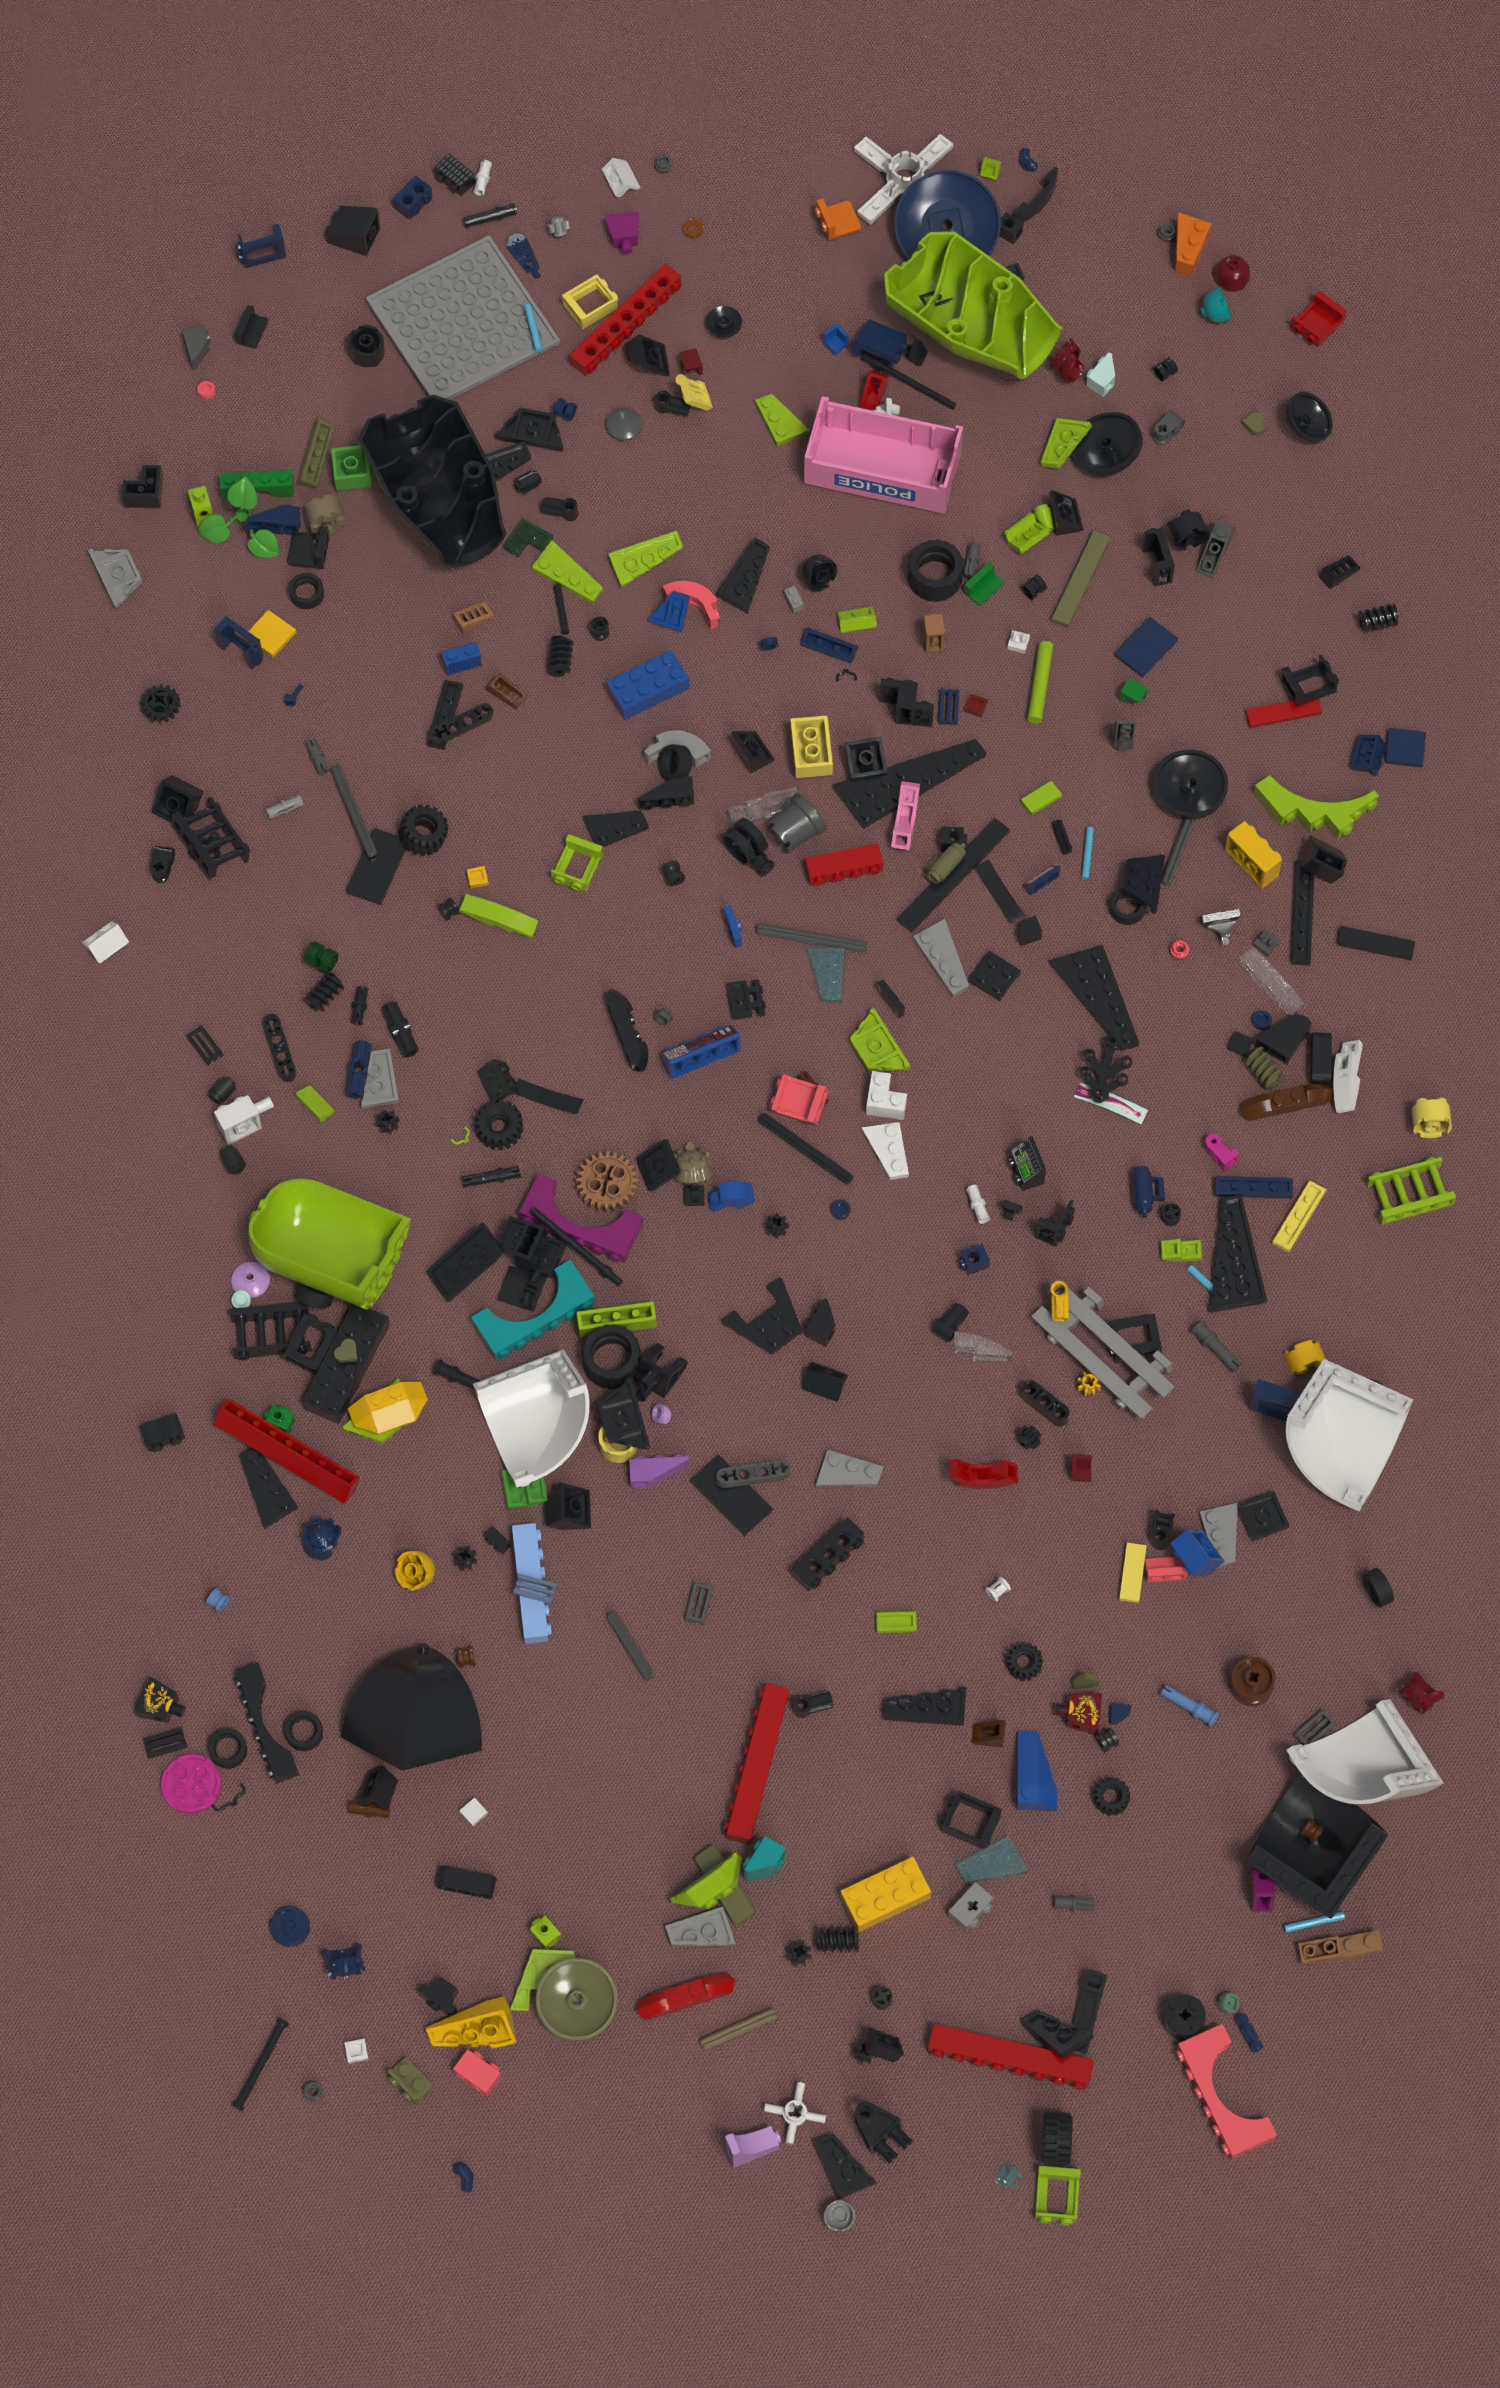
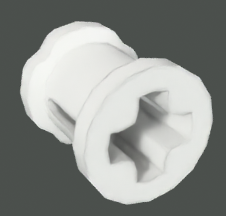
M1001 1576L997 1578L998 1581L993 1585L985 1588V1592L994 1602H997L998 1598L1006 1591L1009 1592L1011 1590L1010 1585Z

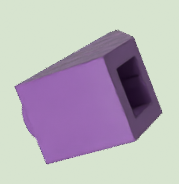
M677 1454L673 1457L658 1455L646 1459L642 1456L629 1459L631 1488L652 1487L689 1466L688 1456Z

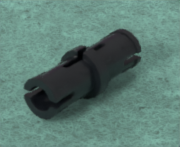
M362 986L356 988V998L352 1004L354 1009L351 1023L356 1025L357 1018L358 1025L363 1024L364 1010L367 1009L366 999L369 991L367 987H363L362 994Z

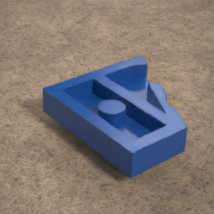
M672 591L650 616L648 621L682 631L690 595Z

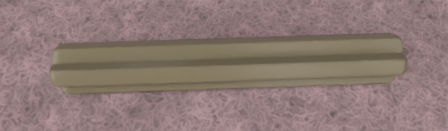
M770 2008L702 2038L700 2044L704 2050H707L775 2020L777 2015L774 2009Z

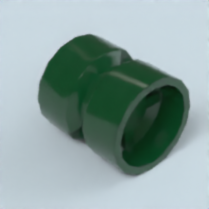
M313 941L305 953L304 962L312 967L317 966L318 970L328 974L327 972H331L335 967L339 953L330 948L325 949V945Z

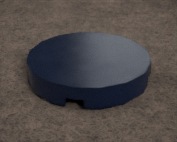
M287 1906L277 1910L270 1921V1933L273 1939L279 1945L285 1947H295L302 1944L310 1932V1921L307 1914L294 1906Z

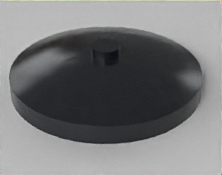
M1119 412L1102 413L1086 421L1090 422L1092 427L1072 451L1073 459L1082 471L1093 476H1109L1121 472L1136 460L1142 448L1143 436L1137 422L1130 416Z
M1181 750L1170 754L1159 764L1154 775L1153 788L1156 799L1167 812L1184 819H1199L1211 815L1223 804L1228 790V777L1221 763L1210 754L1199 750Z

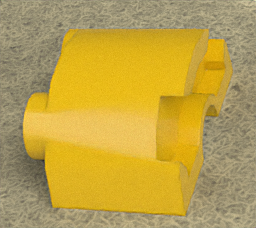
M1309 1340L1296 1344L1294 1346L1295 1350L1285 1351L1283 1354L1291 1375L1305 1374L1310 1367L1318 1369L1322 1361L1326 1359L1318 1340L1315 1343Z

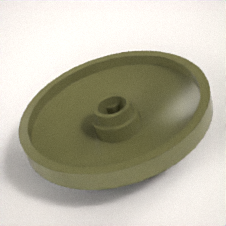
M571 1958L555 1964L544 1974L537 1989L536 2006L543 2024L553 2034L569 2041H585L598 2036L611 2024L617 2012L618 1993L613 1978L601 1965L588 1959Z

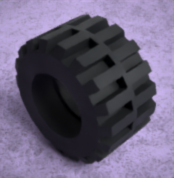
M422 804L418 805L417 808L414 806L408 810L403 817L398 832L400 833L399 840H402L401 844L403 847L407 846V851L410 852L412 850L413 854L417 855V853H420L421 856H425L426 853L429 856L433 852L439 851L448 833L447 819L442 817L443 813L441 811L437 812L435 807L433 809L430 808V805L423 807ZM415 826H425L432 834L423 835L415 829Z
M1045 2112L1042 2139L1043 2164H1070L1073 2128L1071 2113Z

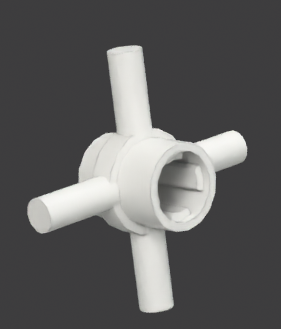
M797 2082L794 2100L788 2102L785 2107L766 2103L764 2109L765 2112L783 2115L784 2120L789 2124L785 2143L790 2145L794 2143L797 2126L803 2124L806 2120L825 2123L826 2115L807 2112L806 2106L802 2103L805 2083ZM794 2108L799 2109L800 2117L789 2116V2112L792 2113Z

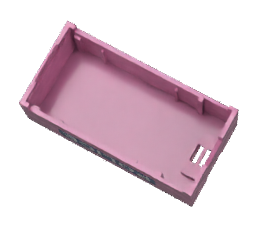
M822 396L804 457V483L945 514L952 483L962 453L963 426L956 425V429L830 402L829 397ZM940 470H943L939 482L937 481L938 474ZM945 471H947L945 481L943 482Z

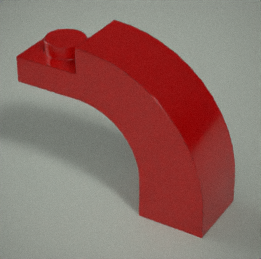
M955 1458L950 1460V1477L952 1480L957 1481V1485L973 1489L1000 1488L1018 1483V1466L1007 1460L993 1464L976 1465Z

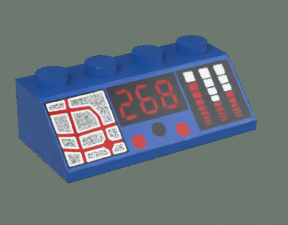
M732 1025L719 1027L715 1032L710 1034L704 1033L695 1040H687L680 1046L667 1048L662 1053V1062L670 1078L674 1079L741 1052L740 1034Z

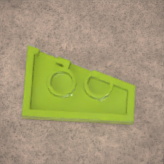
M773 394L755 400V404L776 446L810 434V430Z
M1057 418L1041 460L1042 467L1059 469L1092 427L1091 423Z

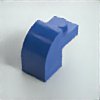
M743 1181L718 1184L719 1188L708 1192L711 1210L715 1212L730 1205L741 1209L755 1203L752 1184Z

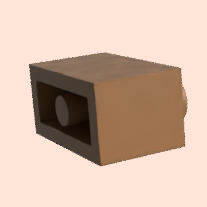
M932 613L924 616L923 636L926 653L944 651L945 629L942 614Z

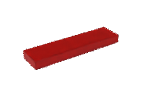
M1319 699L1296 706L1292 700L1246 709L1250 728L1322 714Z

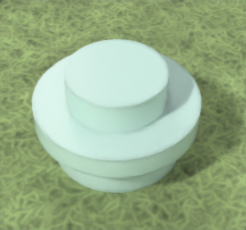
M239 1290L233 1294L231 1301L235 1308L249 1307L251 1297L246 1291Z

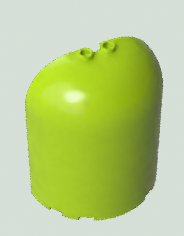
M292 1179L276 1185L265 1199H261L258 1205L259 1210L253 1211L251 1214L248 1233L251 1250L259 1263L266 1269L368 1310L369 1306L373 1307L379 1300L392 1277L391 1273L395 1264H398L402 1254L401 1248L408 1236L411 1218L314 1180Z

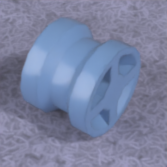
M216 1588L207 1598L206 1604L213 1606L215 1611L221 1613L229 1604L231 1597L222 1594L221 1590Z

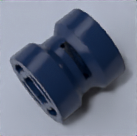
M559 398L554 406L553 414L564 416L566 420L571 421L576 413L577 404L568 403L565 399Z

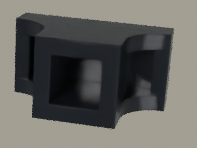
M442 1977L434 1985H422L418 1990L419 1996L429 2002L428 2006L437 2012L441 2010L448 2016H453L457 2013L456 2006L453 2004V2000L458 1994L457 1987Z

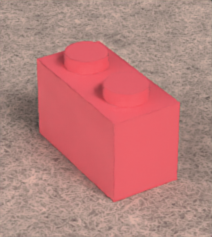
M467 2049L453 2068V2072L487 2097L502 2078L499 2072L500 2068L492 2062L488 2064L483 2061L484 2057L477 2051L471 2052Z

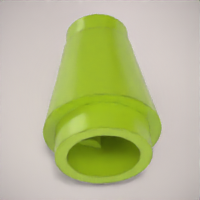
M1047 504L1036 507L1034 509V516L1037 521L1046 527L1048 532L1053 531L1055 527L1051 508Z

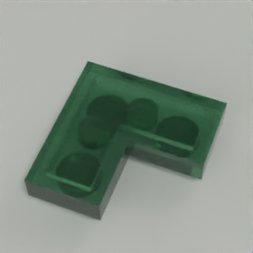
M522 519L503 545V548L517 557H520L528 544L544 551L551 540L554 539V535Z

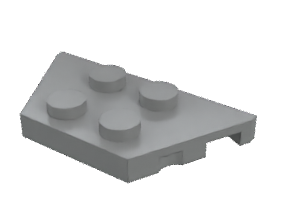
M88 549L94 566L116 609L142 583L137 567L128 549H105V551Z

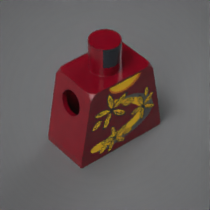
M1102 1693L1072 1694L1069 1697V1705L1057 1704L1056 1716L1067 1717L1068 1728L1096 1735L1099 1732Z

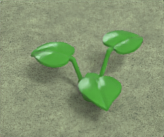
M246 476L232 485L227 494L229 502L234 507H239L234 517L225 523L222 515L213 514L208 516L200 524L199 533L201 536L211 542L222 543L230 535V530L227 526L236 519L245 522L252 515L258 497L253 484ZM260 529L254 534L253 530H250V535L253 538L248 541V548L254 555L262 558H271L280 554L277 538L271 531Z

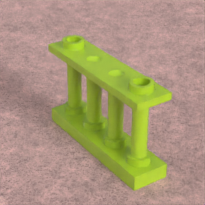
M1430 1157L1424 1162L1384 1173L1375 1172L1368 1177L1367 1187L1376 1186L1384 1208L1379 1216L1381 1225L1455 1204L1456 1195L1454 1191H1445L1437 1168L1441 1167V1157ZM1430 1171L1438 1192L1437 1196H1427L1419 1173ZM1412 1176L1420 1197L1419 1201H1409L1401 1178ZM1394 1181L1402 1203L1400 1206L1393 1207L1390 1205L1383 1183Z

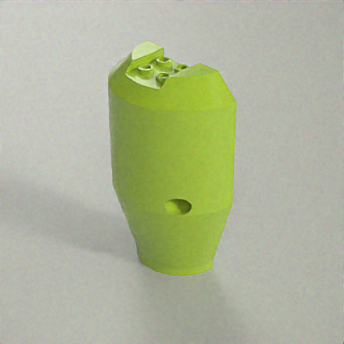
M929 232L918 242L917 251L914 252L909 261H905L901 267L894 264L884 274L886 303L889 308L954 355L1013 374L1019 379L1027 378L1042 365L1055 347L1063 328L1055 322L1019 277L956 232ZM935 291L933 295L924 297V300L927 304L926 306H924L922 300H920L919 295ZM939 294L942 295L940 301L953 298L950 302L936 307V303L939 302Z

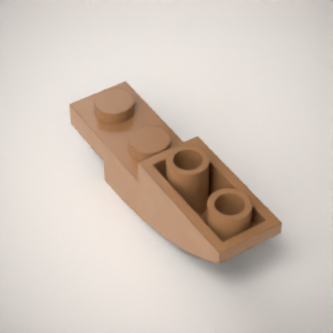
M1380 1930L1340 1938L1335 1936L1298 1943L1302 1964L1362 1958L1368 1954L1384 1952Z

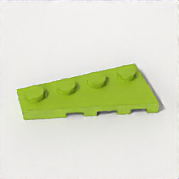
M677 531L611 552L608 554V557L622 588L681 551L683 545Z
M552 540L532 566V571L556 584H561V587L591 604H594L603 592V587Z

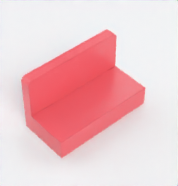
M1178 1557L1146 1559L1147 1583L1187 1580L1188 1572L1184 1568L1185 1563Z

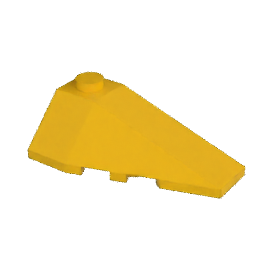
M505 1996L484 2001L426 2027V2032L432 2046L457 2047L458 2045H471V2047H478V2045H490V2048H498L517 2042L512 2013Z

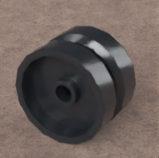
M742 817L734 824V829L729 828L721 835L722 841L731 855L746 866L756 859V855H760L768 849V843L764 835L747 818Z

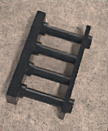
M208 797L206 809L193 815L183 817L179 811L172 814V826L209 879L216 877L218 865L240 856L245 863L248 862L249 846L243 843L222 813L219 803L215 802L212 797ZM209 815H212L216 821L197 831L192 830L189 824ZM220 828L226 835L206 845L199 841L200 837ZM229 842L235 848V850L216 859L211 858L208 854L209 851Z
M302 1302L230 1309L231 1321L238 1326L239 1348H233L234 1359L248 1360L250 1357L281 1355L289 1344L285 1343L284 1319L294 1317L297 1328L300 1317L304 1313H309L308 1305ZM268 1319L276 1320L278 1344L266 1345L264 1322ZM248 1321L257 1322L258 1346L247 1347L245 1323ZM303 1337L297 1352L303 1355L312 1352L310 1341H305V1337Z

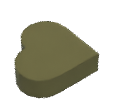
M1254 412L1242 421V425L1253 435L1262 434L1264 415L1261 412Z
M345 1339L341 1343V1347L335 1349L334 1356L336 1361L340 1363L358 1361L354 1340Z
M1087 1672L1082 1673L1073 1680L1074 1689L1078 1690L1086 1687H1095L1100 1683L1098 1675Z

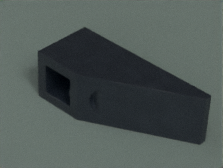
M692 776L672 778L639 797V809L650 810L657 807L670 808L672 806L687 807L694 805Z

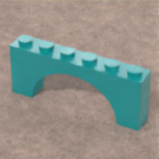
M571 1260L554 1269L559 1285L557 1296L552 1305L541 1315L527 1321L513 1322L497 1317L487 1307L471 1317L472 1325L495 1360L508 1357L513 1350L522 1349L527 1345V1342L541 1338L546 1331L558 1328L560 1323L565 1320L574 1319L577 1316V1312L586 1311L593 1307L595 1296Z

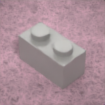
M792 586L784 589V596L792 612L796 613L804 610V603L796 587Z

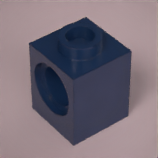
M983 1244L962 1251L959 1264L962 1270H966L967 1274L971 1275L988 1268L990 1259ZM976 1258L978 1261L972 1263L969 1261V1259Z

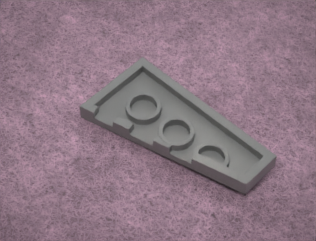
M945 919L913 936L914 942L952 997L969 989V984Z

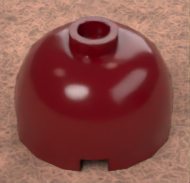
M1236 255L1224 257L1218 262L1215 269L1217 285L1219 287L1222 286L1228 292L1243 290L1250 280V267L1242 257Z

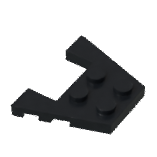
M781 1277L767 1286V1290L778 1303L747 1325L736 1311H733L721 1320L725 1327L731 1328L735 1333L749 1339L751 1343L771 1355L802 1333V1328Z

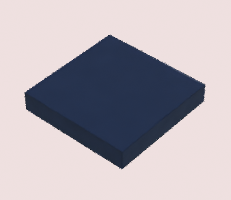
M1389 728L1385 763L1422 768L1426 732Z

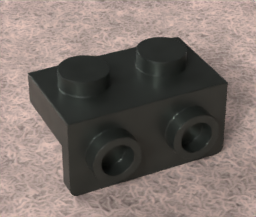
M497 1059L492 1060L477 1071L491 1100H495V1103H499V1099H504L510 1094L517 1095L519 1093L518 1084L511 1076L508 1064Z

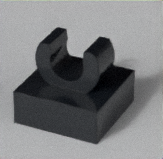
M914 340L913 344L908 346L909 353L904 356L908 361H913L916 366H922L928 350L920 340Z
M704 1185L685 1186V1206H704Z
M1004 1199L1002 1207L1007 1209L1004 1218L1013 1221L1015 1213L1022 1214L1024 1207Z

